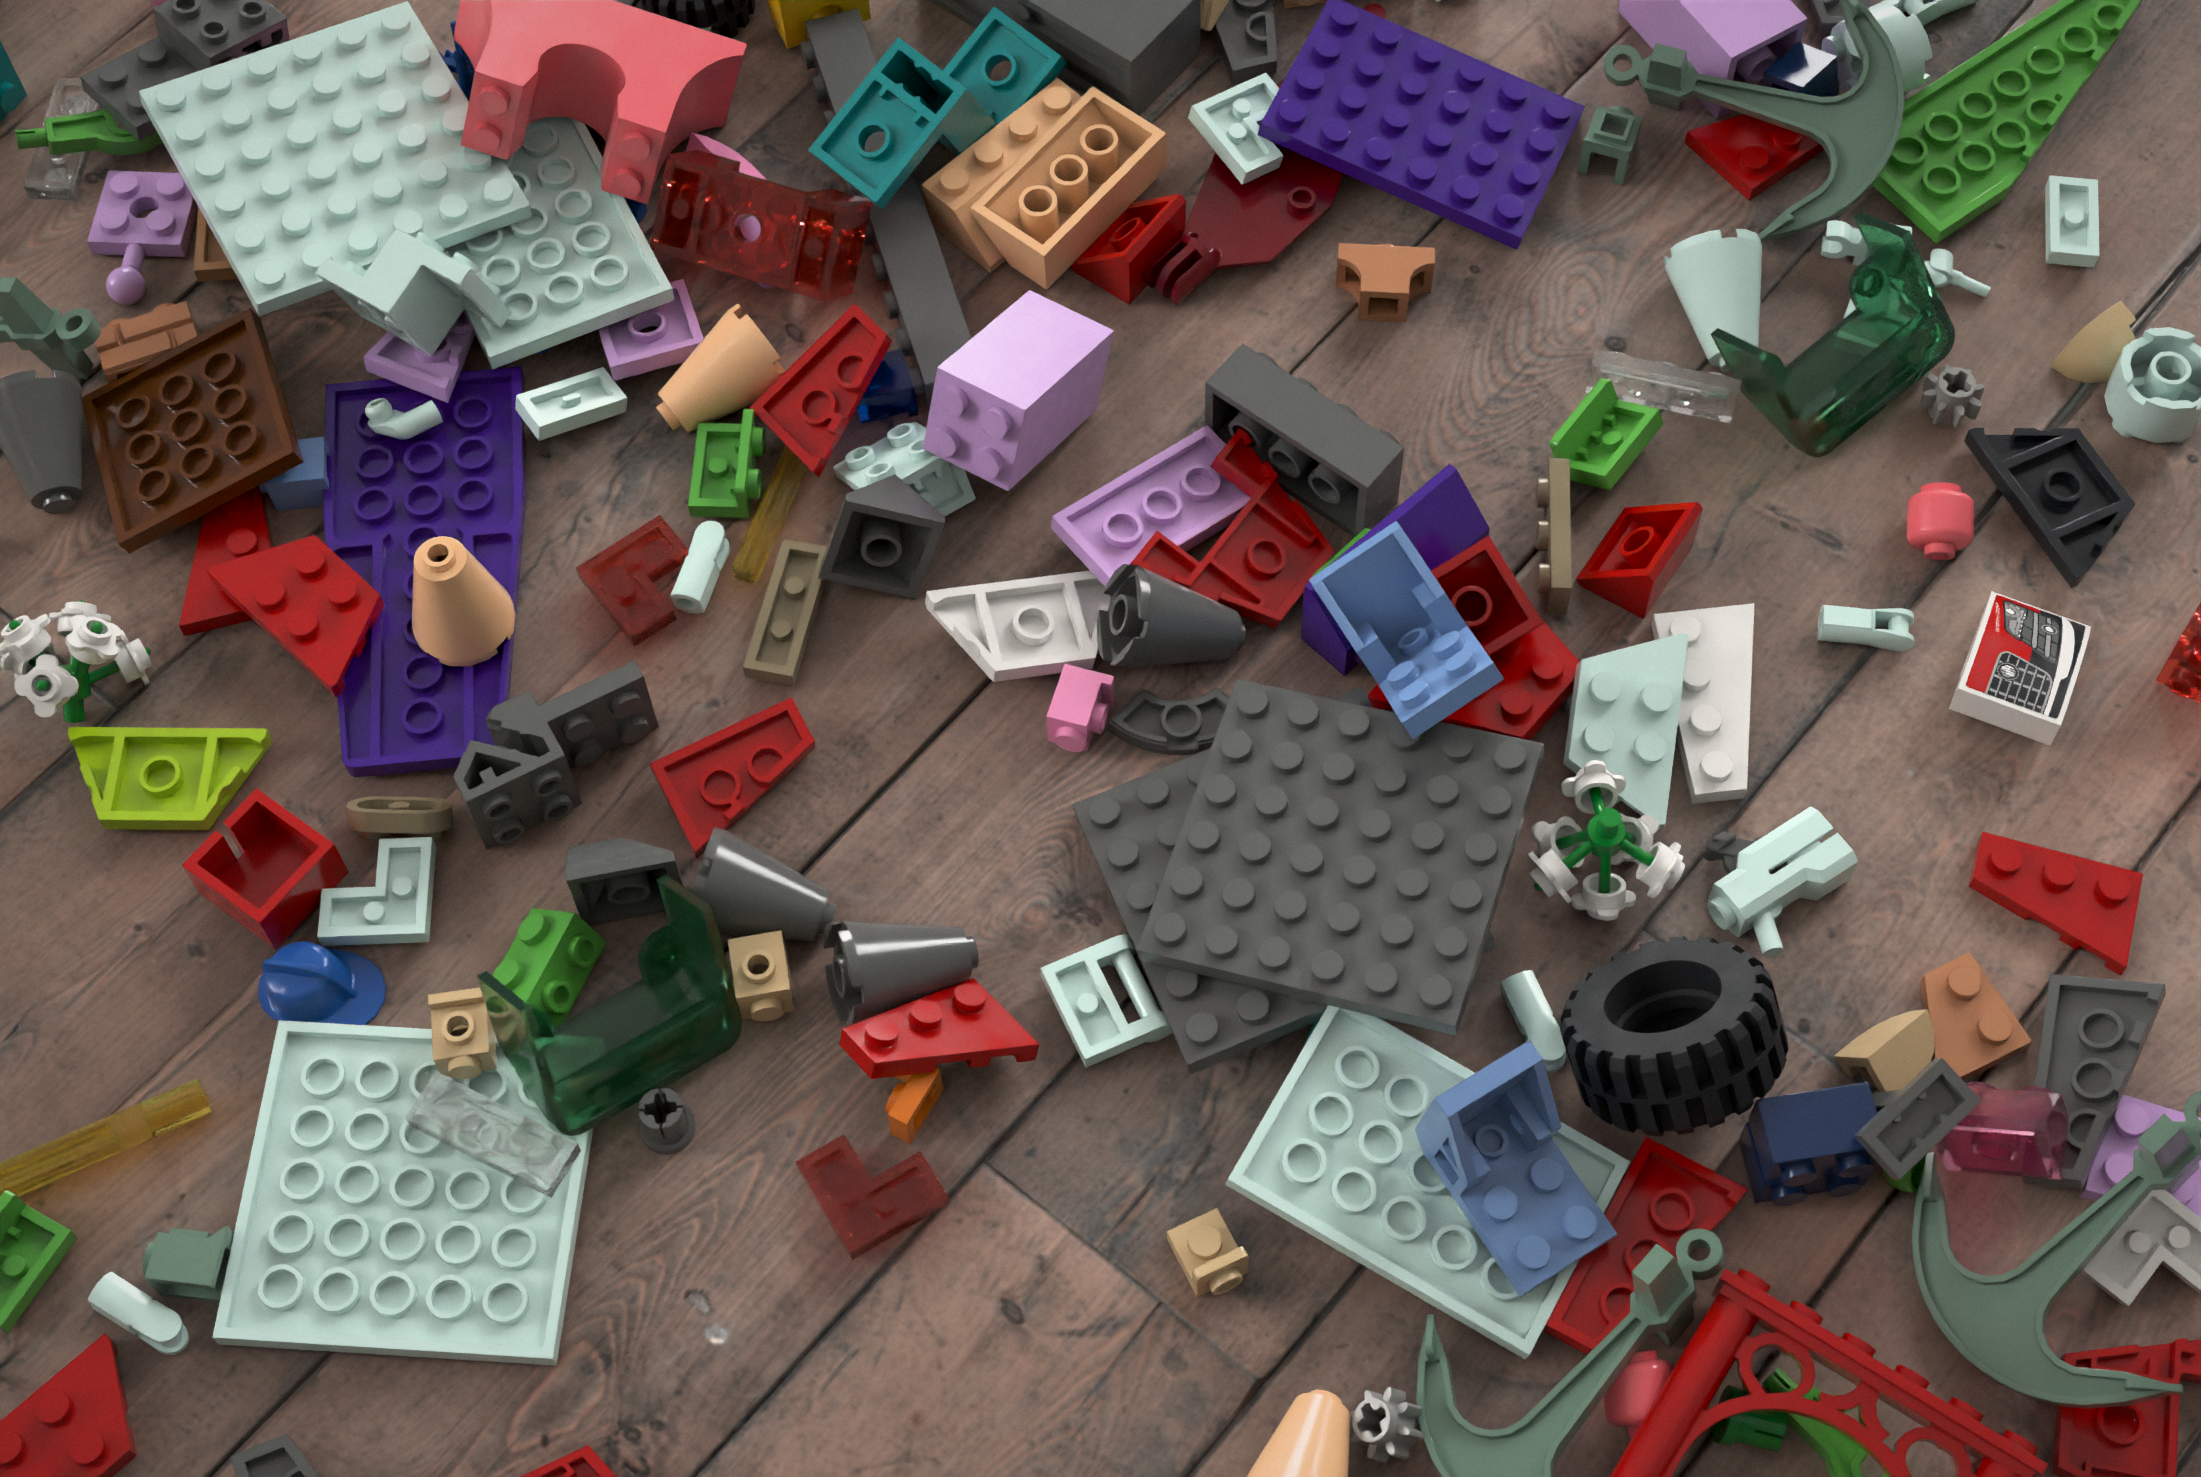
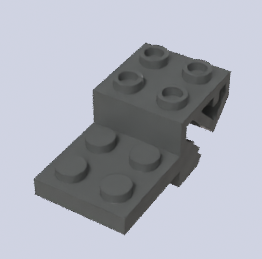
M168 0L153 8L158 37L80 76L83 91L140 141L157 132L141 103L140 90L230 61L232 58L236 59L287 42L290 39L287 18L266 0Z
M632 661L539 706L530 690L494 706L488 713L486 722L495 746L470 740L453 778L473 824L487 850L498 844L512 843L519 839L525 831L546 821L551 822L562 819L573 808L582 804L570 769L576 766L592 764L603 753L624 743L631 744L640 741L651 730L659 727L644 676L636 661Z

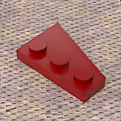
M1745 114L1689 130L1685 139V144L1749 201L1824 150L1821 144L1808 136Z
M854 303L749 408L754 409L755 414L819 478L890 347L892 340Z
M259 486L203 515L179 622V628L184 636L253 620L211 581L206 570L219 563L273 548L264 493L261 492Z
M791 697L651 762V771L696 859L706 850L714 827L728 830L815 748V740Z
M1982 832L1977 842L1968 887L2024 920L2033 918L2061 935L2059 940L2075 950L2081 946L2106 961L2104 967L2121 976L2127 968L2143 873Z
M974 978L842 1028L839 1042L841 1048L870 1079L935 1072L940 1063L966 1061L970 1068L989 1066L991 1058L1014 1055L1017 1062L1036 1060L1040 1045Z

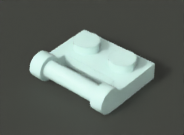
M1126 934L1112 937L1040 968L1041 978L1085 1068L1142 1043L1159 1041L1172 1033L1163 1011H1160L1133 957L1136 951L1129 936ZM1106 965L1115 967L1140 1017L1139 1020L1130 1024L1127 1023L1100 969L1101 967Z

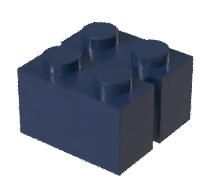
M1868 1082L1756 1100L1748 1118L1749 1122H1746L1738 1140L1755 1203L1773 1200L1776 1206H1787L1803 1201L1809 1194L1828 1191L1831 1197H1843L1854 1194L1862 1189V1186L1865 1185L1874 1169L1873 1164H1877L1876 1160L1854 1137L1877 1114Z

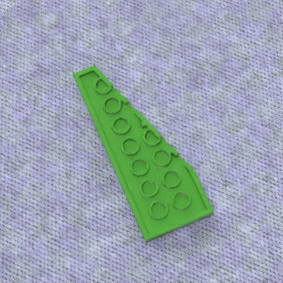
M2060 0L1905 100L1897 142L1888 163L1873 186L1936 244L2006 198L2138 11L2143 0Z

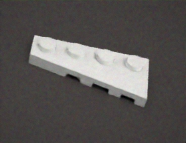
M1754 603L1654 614L1651 622L1654 640L1680 633L1689 635L1676 737L1692 804L1744 799L1748 778Z

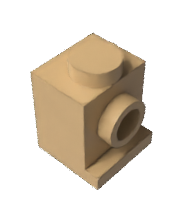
M479 987L429 994L428 1005L431 1009L433 1061L441 1076H450L454 1079H471L479 1076L482 1071L497 1069L494 1009L484 988ZM462 1033H464V1034L461 1035V1036H452V1035H455V1034H462Z

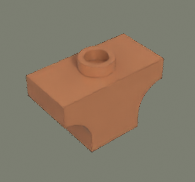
M1339 243L1335 288L1345 289L1356 298L1358 302V320L1406 322L1408 303L1411 299L1422 293H1431L1435 266V248L1395 246L1392 244Z

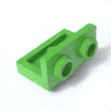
M1601 378L1588 395L1583 398L1579 406L1561 428L1556 431L1549 445L1554 458L1569 459L1571 481L1610 491L1662 427L1664 422L1659 409L1618 400L1612 381Z
M743 409L742 424L698 423L688 501L691 517L750 518L752 499H760L761 470L755 469L757 457H764L766 451L765 427H757L754 409Z
M531 908L528 916L519 926L518 934L502 963L494 971L492 981L485 991L493 1009L531 1015L547 1030L559 1031L605 947V939L576 913Z
M5 1190L0 1196V1329L6 1333L10 1332L78 1238L70 1229L27 1206L16 1194L9 1190Z

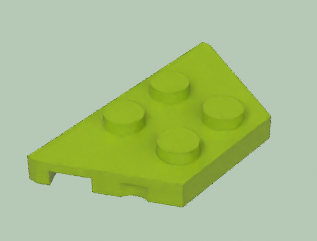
M69 727L68 737L75 748L81 765L80 770L91 792V800L97 817L104 829L209 830L269 749L272 742V737L265 728Z

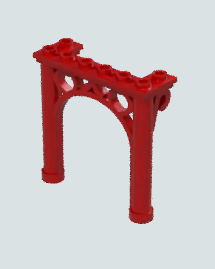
M1725 1268L1711 1294L1715 1298L1609 1477H1671L1690 1445L1710 1427L1737 1415L1763 1411L1796 1414L1814 1419L1834 1428L1868 1452L1882 1467L1888 1477H1912L1906 1465V1453L1908 1448L1918 1441L1932 1443L1938 1449L1948 1453L1955 1463V1477H2039L2043 1475L2048 1463L2035 1456L2038 1448L2024 1437L2009 1430H2005L2001 1436L1980 1423L1984 1417L1983 1414L1968 1403L1955 1397H1951L1947 1403L1927 1391L1926 1389L1930 1383L1915 1371L1899 1364L1893 1370L1874 1359L1873 1356L1876 1350L1867 1342L1847 1332H1844L1840 1338L1820 1326L1823 1318L1811 1308L1794 1300L1787 1306L1767 1294L1771 1287L1758 1276L1744 1269H1739L1737 1274H1734ZM1756 1325L1770 1332L1750 1337ZM1773 1347L1780 1350L1784 1355L1790 1356L1797 1362L1801 1370L1799 1386L1789 1392L1766 1394L1751 1370L1753 1354L1762 1348ZM1812 1359L1856 1385L1853 1391L1845 1395L1832 1396L1820 1392L1817 1401L1803 1398V1396L1811 1391L1816 1378L1815 1364ZM1734 1361L1737 1362L1738 1376L1748 1395L1733 1398L1706 1410ZM1878 1399L1924 1426L1916 1427L1904 1433L1894 1444L1893 1452L1883 1442L1890 1433L1882 1427L1877 1417L1876 1403ZM1858 1407L1859 1422L1844 1413ZM1968 1454L1974 1457L1972 1462Z

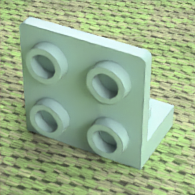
M918 422L903 423L895 426L887 433V437L870 446H862L850 451L845 456V460L833 466L836 476L854 490L896 474L943 516H947L976 499L964 469L923 449L926 428Z

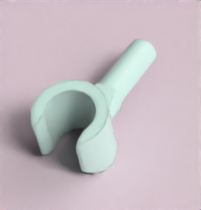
M1939 248L1931 251L1930 261L1924 262V279L1929 286L1944 287L1950 283L1984 298L1987 297L1991 287L1963 275L1960 271L1954 270V257L1950 251Z

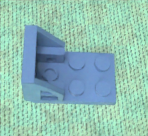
M1397 521L1309 579L1346 638L1381 688L1412 739L1504 680Z
M1530 1040L1434 1098L1415 1128L1425 1157L1520 1298L1603 1246L1617 1235L1606 1216L1552 1139L1562 1126L1543 1058Z

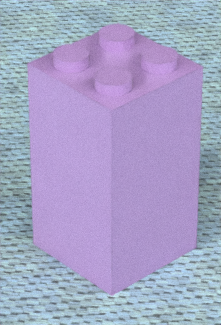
M1620 0L1618 12L1653 50L1656 43L1684 50L1687 52L1688 61L1692 63L1696 71L1701 75L1765 86L1764 72L1772 66L1774 61L1782 57L1797 42H1802L1808 19L1791 0ZM1698 98L1716 119L1734 111Z
M1029 290L937 367L923 449L1009 491L1096 411L1114 330Z

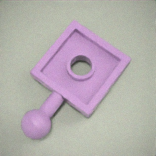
M108 171L87 243L92 254L124 255L121 267L113 270L106 280L107 293L116 303L131 305L143 297L146 284L140 271L145 256L186 257L198 213V205L180 173ZM154 209L146 218H137V215L141 212Z
M684 279L669 282L673 289L674 301L598 329L613 381L684 363L704 339ZM646 327H658L656 330L652 332H639L640 330Z

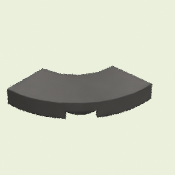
M1215 687L1201 697L1188 700L1164 699L1143 689L1108 721V731L1121 740L1143 750L1168 755L1197 754L1211 748L1230 697L1218 687Z

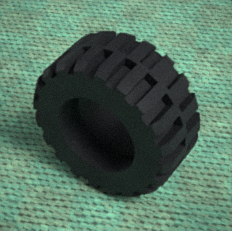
M1685 936L1670 937L1669 942L1655 944V941L1639 944L1640 949L1629 953L1623 950L1611 956V962L1604 966L1598 964L1588 972L1585 982L1579 981L1573 988L1569 1000L1566 1001L1562 1011L1560 1031L1580 1096L1585 1105L1592 1109V1113L1609 1124L1613 1123L1621 1130L1634 1133L1637 1129H1642L1645 1134L1650 1136H1663L1664 1131H1676L1678 1135L1693 1133L1695 1127L1708 1124L1712 1128L1725 1123V1117L1733 1113L1741 1115L1752 1108L1756 1097L1763 1099L1772 1089L1775 1083L1774 1079L1779 1078L1787 1061L1786 1054L1789 1050L1788 1038L1770 974L1764 969L1763 963L1754 955L1731 942L1725 941L1719 944L1718 941L1711 937L1699 936L1697 940H1687Z

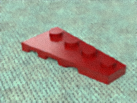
M1646 1136L1604 1214L1617 1235L1579 1261L1545 1326L1544 1332L1588 1355L1630 1313V1294L1634 1291L1632 1271L1650 1250L1658 1244L1678 1261L1676 1244L1680 1237L1693 1229H1707L1713 1232L1746 1196L1748 1188Z

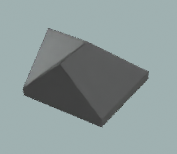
M624 838L568 847L565 867L566 882L580 918L589 926L687 908L689 900L674 851Z

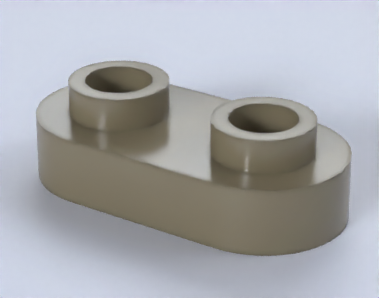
M369 796L354 799L346 804L347 827L353 831H358L359 836L365 839L385 838L391 833H410L411 838L432 837L434 840L442 837L443 831L453 826L452 802L443 798Z

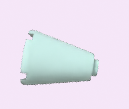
M1736 229L1737 237L1722 238L1721 230H1713L1691 236L1675 244L1670 249L1672 255L1670 259L1666 256L1664 257L1665 270L1709 363L1720 367L1724 372L1738 371L1748 367L1750 360L1758 354L1762 244L1757 233L1746 229Z

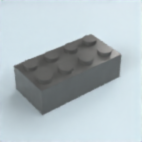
M1242 343L1205 382V426L1208 425L1225 444L1229 442L1239 428L1244 430L1253 441L1250 446L1263 463L1268 461L1278 474L1276 481L1281 488L1345 532L1356 537L1364 528H1374L1398 503L1404 447L1390 433L1384 430H1377L1358 418L1356 413L1348 406L1336 404L1319 393L1309 381L1302 378L1297 379L1280 368L1267 354L1257 353Z

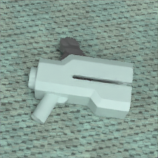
M1813 807L1807 808L1764 837L1756 838L1754 841L1737 839L1735 833L1721 832L1708 842L1704 852V859L1709 861L1722 860L1727 875L1713 884L1708 898L1707 909L1713 921L1721 929H1728L1737 937H1740L1754 927L1762 955L1764 957H1773L1784 951L1774 921L1781 914L1782 909L1798 898L1819 900L1850 880L1859 861L1852 848L1839 833L1834 834L1822 843L1819 841L1830 834L1834 828Z

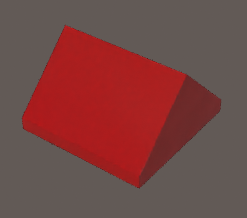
M1180 193L1131 203L1071 265V268L1076 274L1130 305L1147 286L1141 277L1144 270L1181 238L1186 227V200Z
M1699 502L1625 507L1577 576V582L1581 587L1645 619L1693 547L1703 511L1702 506Z
M1490 536L1485 537L1431 571L1489 657L1544 624Z

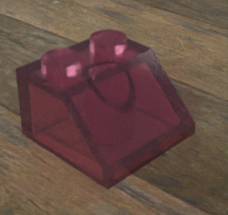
M1982 1082L1966 1083L1980 1098L1981 1102L1936 1144L1946 1170L2061 1180L2069 1116L2062 1095L2038 1086H2026L2021 1090L1996 1089L1994 1086Z

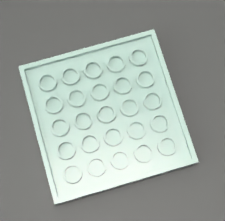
M408 1L139 91L141 103L259 316L332 290L315 273L326 257L344 267L348 261H351L367 271L396 228L414 238L421 232L445 249L531 217V204L502 158L461 146L469 102Z
M279 1020L212 1338L218 1345L557 1366L606 1050L603 1039L495 1033L497 1069L482 1071L479 1076L471 1079H454L450 1076L442 1077L433 1061L432 1029ZM462 1033V1034H455V1035H452V1036H461V1035H463L464 1033Z

